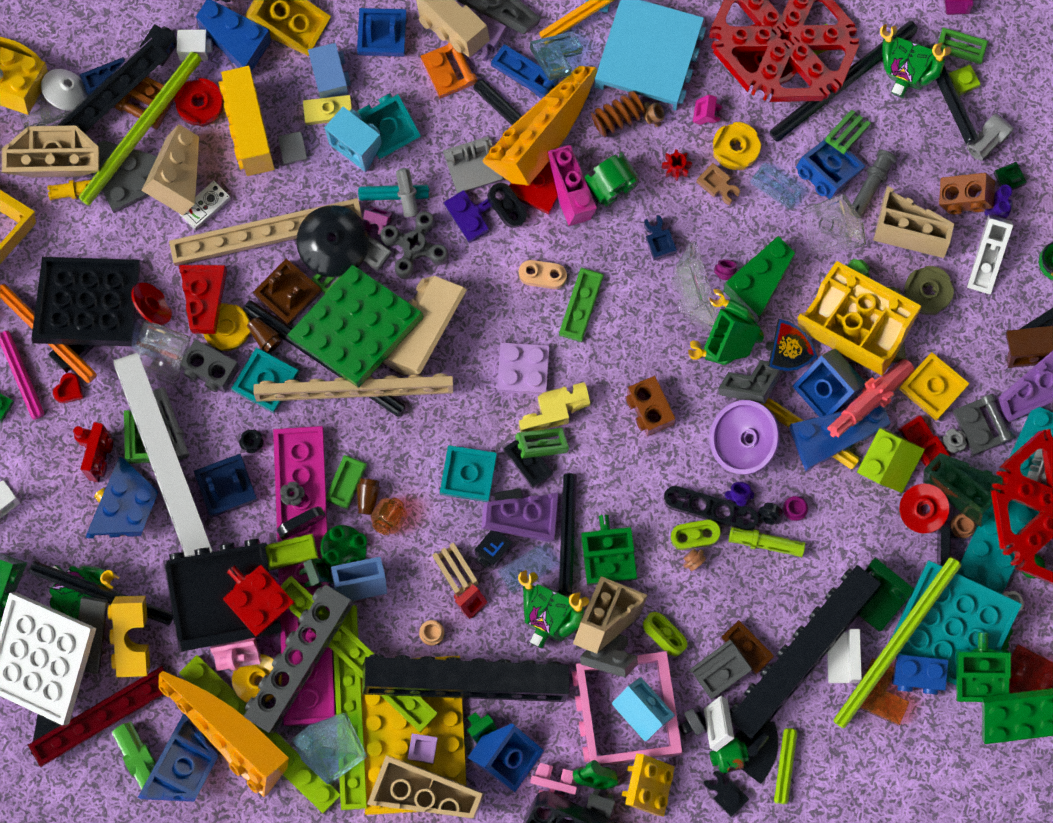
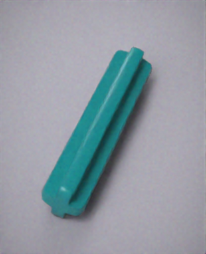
M398 185L360 186L358 188V198L361 201L401 200V197L397 194L399 192ZM413 185L417 192L415 199L429 198L428 185Z

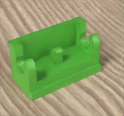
M125 410V460L129 464L150 463L132 412Z

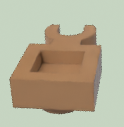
M714 163L697 178L696 183L714 198L718 193L721 194L723 202L729 206L732 204V199L727 194L734 193L737 197L740 195V189L737 186L728 185L731 178Z

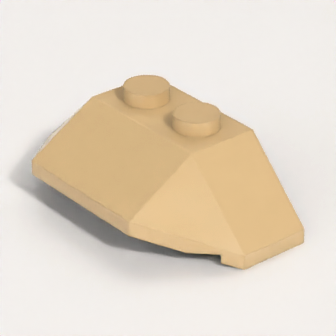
M28 126L2 148V173L36 178L81 177L99 172V147L77 126Z

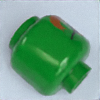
M736 737L717 752L714 750L709 751L712 766H718L719 771L722 773L741 770L744 768L745 762L748 761L744 741L740 742Z

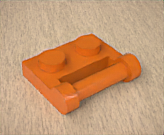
M450 43L420 56L439 99L470 87L478 81L476 74L472 73L463 53L457 52ZM453 53L464 76L459 81L446 56Z

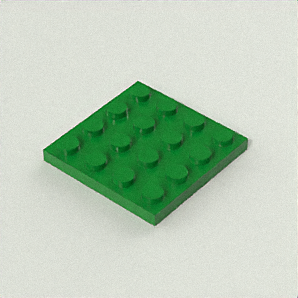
M352 265L287 335L290 340L359 388L424 318V315L420 310Z

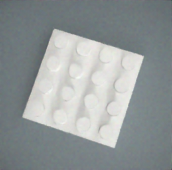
M9 593L0 625V696L61 725H68L96 628L19 593Z

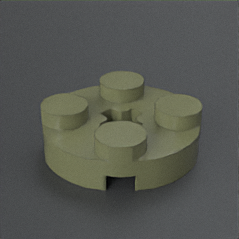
M925 266V268L914 270L908 276L904 285V297L921 305L919 313L924 315H937L945 310L954 294V288L952 287L949 275L944 270L935 266ZM932 286V291L935 294H930L929 296L924 294L925 291L922 290V287Z

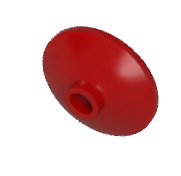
M145 282L138 283L133 287L132 300L138 312L155 325L167 324L172 317V310L166 304L164 294L155 286Z
M918 484L909 488L902 496L899 505V512L903 523L912 531L922 534L932 533L940 529L947 521L950 511L949 501L945 493L931 484ZM924 505L930 506V512L927 514L922 512Z

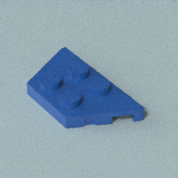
M120 456L87 531L86 538L94 539L95 535H109V538L123 535L128 537L141 536L159 491Z
M184 713L138 798L194 802L218 755L211 746L206 744L203 735L199 731H195L188 722L189 718Z

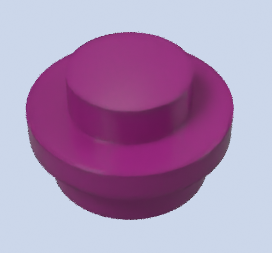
M727 259L719 260L718 264L714 267V273L722 280H729L738 272L737 264Z
M792 496L784 502L783 513L789 520L800 521L806 516L808 505L803 498Z

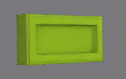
M313 534L267 544L265 547L270 571L301 564L310 559H319Z

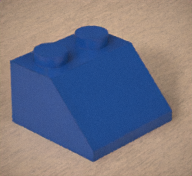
M834 348L821 355L792 387L814 412L821 417L840 411L866 387V382Z

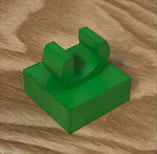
M476 712L468 717L472 726L467 730L476 744L482 736L498 730L488 714L482 719Z

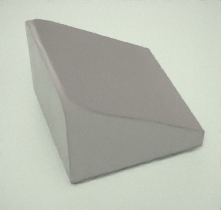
M302 132L278 136L284 164L307 160Z

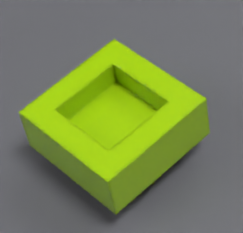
M970 64L949 73L959 96L975 90L981 85Z

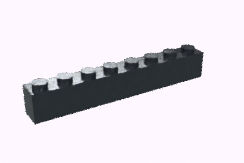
M856 565L853 570L849 568L840 579L843 582L837 589L833 587L824 598L827 600L821 608L817 606L808 617L811 619L805 627L801 625L792 636L794 638L793 642L789 646L785 644L777 653L778 660L773 665L769 663L760 674L762 679L757 685L752 683L745 691L744 695L746 698L741 704L736 702L729 710L732 726L752 743L880 591L881 583L859 565Z
M372 654L364 659L362 694L565 702L569 696V665H561V662L557 661L536 664V661L532 660L511 663L508 659L486 662L483 658L461 661L457 657L436 660L432 656L411 659L407 655L386 658L382 654Z

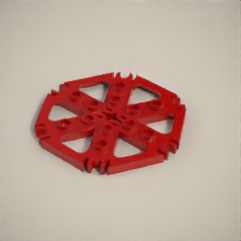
M723 0L709 31L711 32L709 38L719 40L713 41L711 48L714 49L713 53L747 92L750 86H753L751 95L754 96L757 90H761L764 92L763 100L766 101L769 95L772 94L769 102L823 101V99H827L830 95L828 89H831L836 94L844 83L860 45L858 44L859 38L850 37L855 36L857 32L854 22L834 0H788L782 16L768 0ZM817 1L822 2L838 20V23L835 25H804L813 3ZM737 3L757 26L728 25L726 17L732 4ZM781 36H782V37H786V36H787L789 39H788V41H787L786 39L782 40V39H780V37H781ZM812 50H843L845 56L839 69L831 71ZM766 51L758 70L754 73L746 71L732 54V52ZM787 61L810 87L784 88L780 85L779 80Z
M1051 429L1038 431L999 467L1006 470L996 472V475L1003 478L1002 485L998 483L992 484L995 490L991 491L999 546L1000 549H1004L1003 555H1010L1014 552L1015 558L1010 564L1019 565L1014 569L1053 585V572L1038 566L1034 560L1035 554L1053 538V437ZM1038 449H1042L1047 486L1022 475L1020 471L1021 464ZM1011 500L1040 512L1017 534L1012 532L1010 526L1008 503Z

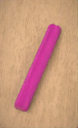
M8 330L0 333V345L30 416L33 420L39 419L45 414L11 333Z

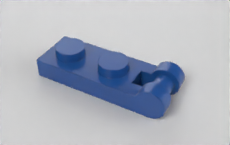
M505 44L491 61L493 68L534 92L541 99L559 82L555 75ZM539 78L544 80L542 85L536 83Z

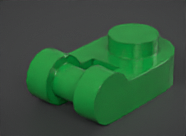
M596 760L587 763L585 768L579 767L573 771L575 782L587 787L606 790L618 785L617 772L609 767H601Z

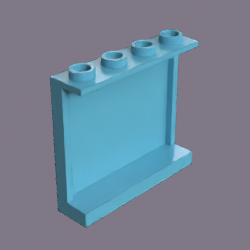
M620 0L597 70L594 88L604 90L606 85L627 92L634 91L638 95L673 104V110L676 111L678 103L683 104L687 90H683L685 82L690 83L693 69H690L691 62H696L700 51V48L696 47L698 40L703 41L706 32V27H703L704 18L643 0Z

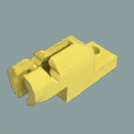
M585 382L574 384L572 394L567 391L565 386L540 394L538 396V405L541 415L537 416L536 413L523 416V419L519 420L520 432L545 430L569 424L568 411L573 413L590 406Z

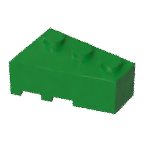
M777 236L725 282L723 291L730 299L747 307L754 315L755 322L758 324L789 269L795 252Z

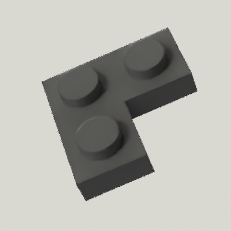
M760 360L751 376L728 372L718 388L719 394L721 396L765 404L784 371L768 367L769 361Z
M619 634L597 654L586 650L580 656L581 665L626 678L638 665V656L623 651L628 646V637Z

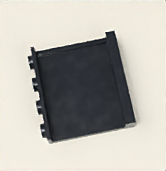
M259 538L244 541L245 545L235 547L234 543L219 545L220 550L210 551L209 547L194 550L195 554L185 556L184 552L169 554V559L163 560L179 651L183 652L256 638L223 598L233 590L236 584L234 579L227 573L229 569L232 570L231 567L234 565L244 576L251 574L260 565H263L269 571L265 549L267 542H260ZM276 620L258 637L282 633L280 622Z

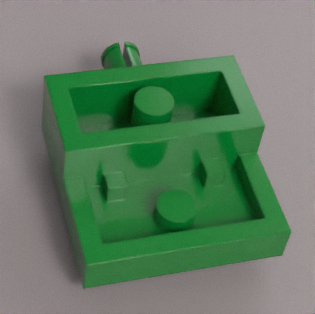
M606 514L604 516L605 524L603 515L598 516L600 530L581 533L587 586L597 585L600 577L614 582L637 580L631 527L610 529L609 515Z
M978 632V647L971 650L956 649L957 702H982V697L1009 694L1011 652L1009 650L988 648V632Z

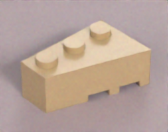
M416 0L420 16L419 21L426 29L430 28L441 40H446L452 44L457 52H462L470 58L490 41L487 25L467 5L462 8L455 0Z

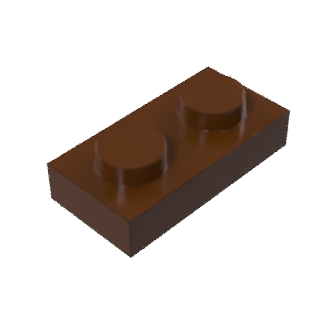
M739 620L720 638L724 643L730 639L733 641L737 649H739L753 668L751 671L755 675L774 658V655Z

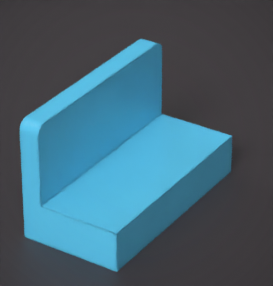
M642 677L630 684L612 702L616 710L644 741L650 739L675 716Z

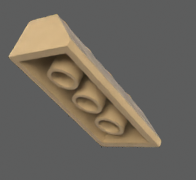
M436 276L423 278L416 287L418 292L415 298L411 299L408 303L420 310L424 318L382 363L403 376L420 374L466 293V288Z

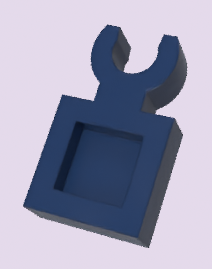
M660 215L656 216V222L658 223L656 226H651L648 219L644 220L645 230L651 233V235L646 236V242L653 261L677 253L670 230L662 231L661 229L663 220Z

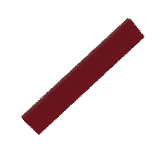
M163 666L72 718L68 725H60L28 744L40 768L163 696L164 694L159 689V674L162 671L166 672Z

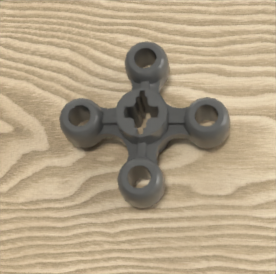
M427 211L420 212L416 216V228L407 234H402L393 225H387L381 230V240L385 245H399L404 250L403 257L397 260L394 267L396 275L401 279H408L412 276L414 261L422 256H427L436 265H443L448 261L449 253L444 245H430L425 239L426 234L435 225L433 215ZM424 220L429 221L428 223H425V224L422 223V221H424ZM418 241L419 245H415L411 250V245ZM437 253H442V254H443L442 256H439V257L436 256ZM402 267L408 268L406 270H401Z

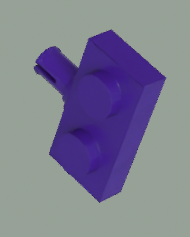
M463 190L443 202L468 243L489 232V228L483 221L482 216L483 212L492 207L488 198L476 205Z

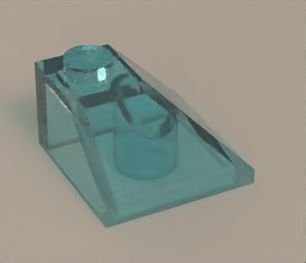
M347 713L311 724L292 738L302 761L326 784L333 783L367 757Z

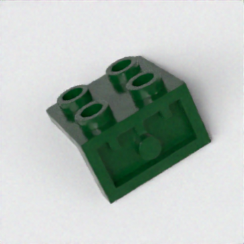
M875 557L865 571L881 583V589L859 616L878 632H881L915 589Z

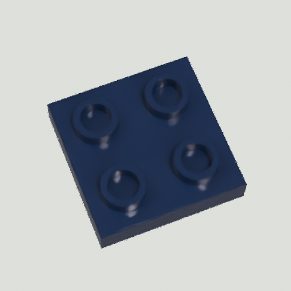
M241 454L194 470L211 518L258 501Z

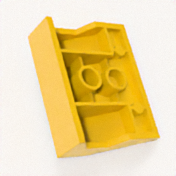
M836 261L821 282L816 298L806 312L799 314L797 320L798 327L808 336L832 349L835 348L839 353L883 376L896 357L922 306Z

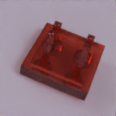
M1017 644L1011 655L1009 694L1053 688V662Z

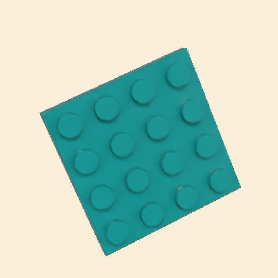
M927 560L915 585V590L911 594L891 638L943 566ZM956 573L901 649L899 655L948 660L946 681L956 685V649L971 650L978 647V632H988V648L1000 650L1022 604Z

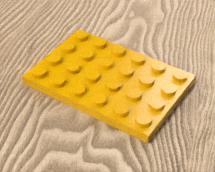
M443 656L435 658L436 660H446V658L449 657L460 658V656ZM361 678L367 803L386 755L467 786L462 698L421 697L438 715L420 733L380 695H363ZM412 733L438 738L434 764L408 760ZM367 805V809H365V815L420 812Z

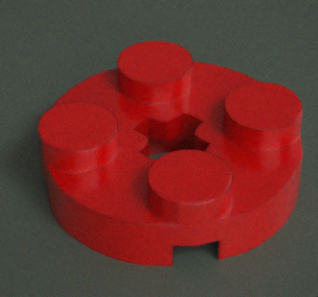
M198 78L199 80L192 82L191 80L186 81L175 95L178 114L188 124L201 127L207 126L218 118L223 109L221 92L214 82L205 78ZM204 98L202 106H195L194 99Z

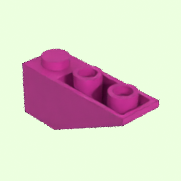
M571 145L548 151L559 203L568 226L591 220L597 207Z

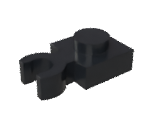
M714 771L713 775L718 780L717 784L710 785L706 780L703 784L707 790L717 793L713 800L731 818L749 798L732 781L725 785L722 775Z

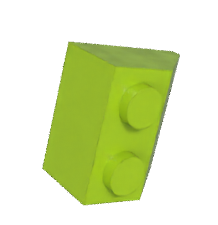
M880 426L857 473L880 485L902 493L925 449Z

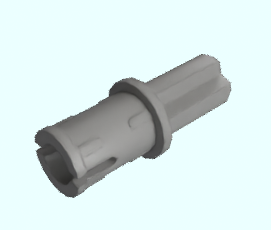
M401 168L396 171L399 187L397 194L401 197L403 215L405 217H412L419 213L415 199L417 192L413 188L410 169Z

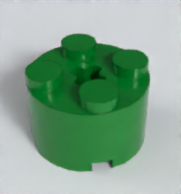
M620 152L619 157L615 154L593 169L595 174L592 177L589 174L584 177L593 195L605 207L614 203L617 200L616 196L622 191L627 194L637 187L636 183L639 181L638 173L623 152Z

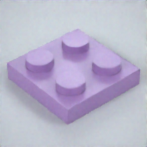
M500 343L497 392L542 394L546 392L549 345Z

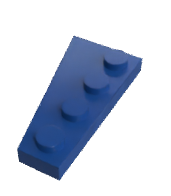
M879 405L877 408H874L866 417L854 426H851L839 438L837 436L833 438L827 428L841 416L842 412L792 423L789 429L805 472L812 469L815 465L831 459L832 456L839 452L848 450L854 444L877 434L880 426L887 429L891 422L885 407Z

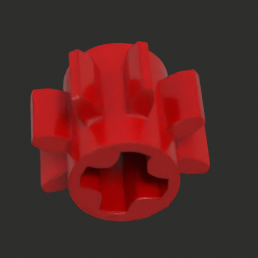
M675 149V153L671 155L665 154L667 162H662L661 168L667 169L666 178L672 176L678 181L682 175L688 177L687 169L691 168L692 162L686 161L687 152L682 154Z

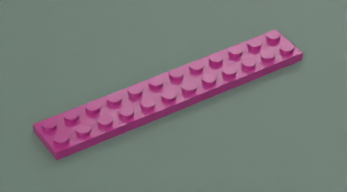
M323 426L273 429L277 528L286 521L317 506L322 507L326 515L321 521L291 537L281 539L277 532V542L313 534L318 557L323 559L321 555V542L323 536L328 531ZM289 482L299 483V486L303 487L305 491L302 502L296 506L286 505L281 500L280 490L283 485H288ZM303 563L278 569L280 586L292 576L312 596L319 587L323 588V586H304L309 581L308 575H300L299 573L301 569L305 568ZM289 609L280 617L282 630L281 654L287 647L285 644L287 637L292 631L296 632L301 624L299 619ZM308 630L306 633V640L309 643L313 642L317 636L311 630ZM329 647L325 650L284 717V726L336 723L333 651ZM300 650L296 651L292 656V661L295 665L303 660V654ZM286 672L282 673V687L289 683V675Z

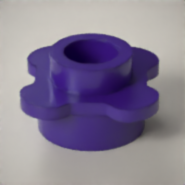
M744 482L733 483L731 490L725 492V497L731 499L738 506H745L747 501L753 499L755 495L751 491L750 486Z

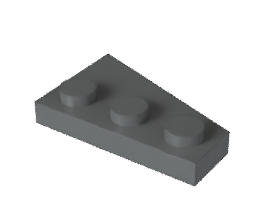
M457 0L522 34H526L537 26L541 19L520 0Z

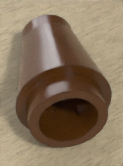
M255 317L247 324V328L262 351L265 350L267 353H271L281 344L280 334L258 317Z
M360 478V482L357 484L359 514L373 515V510L381 487H379L380 481Z

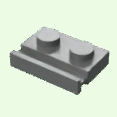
M730 639L689 670L697 678V681L710 699H713L753 668Z

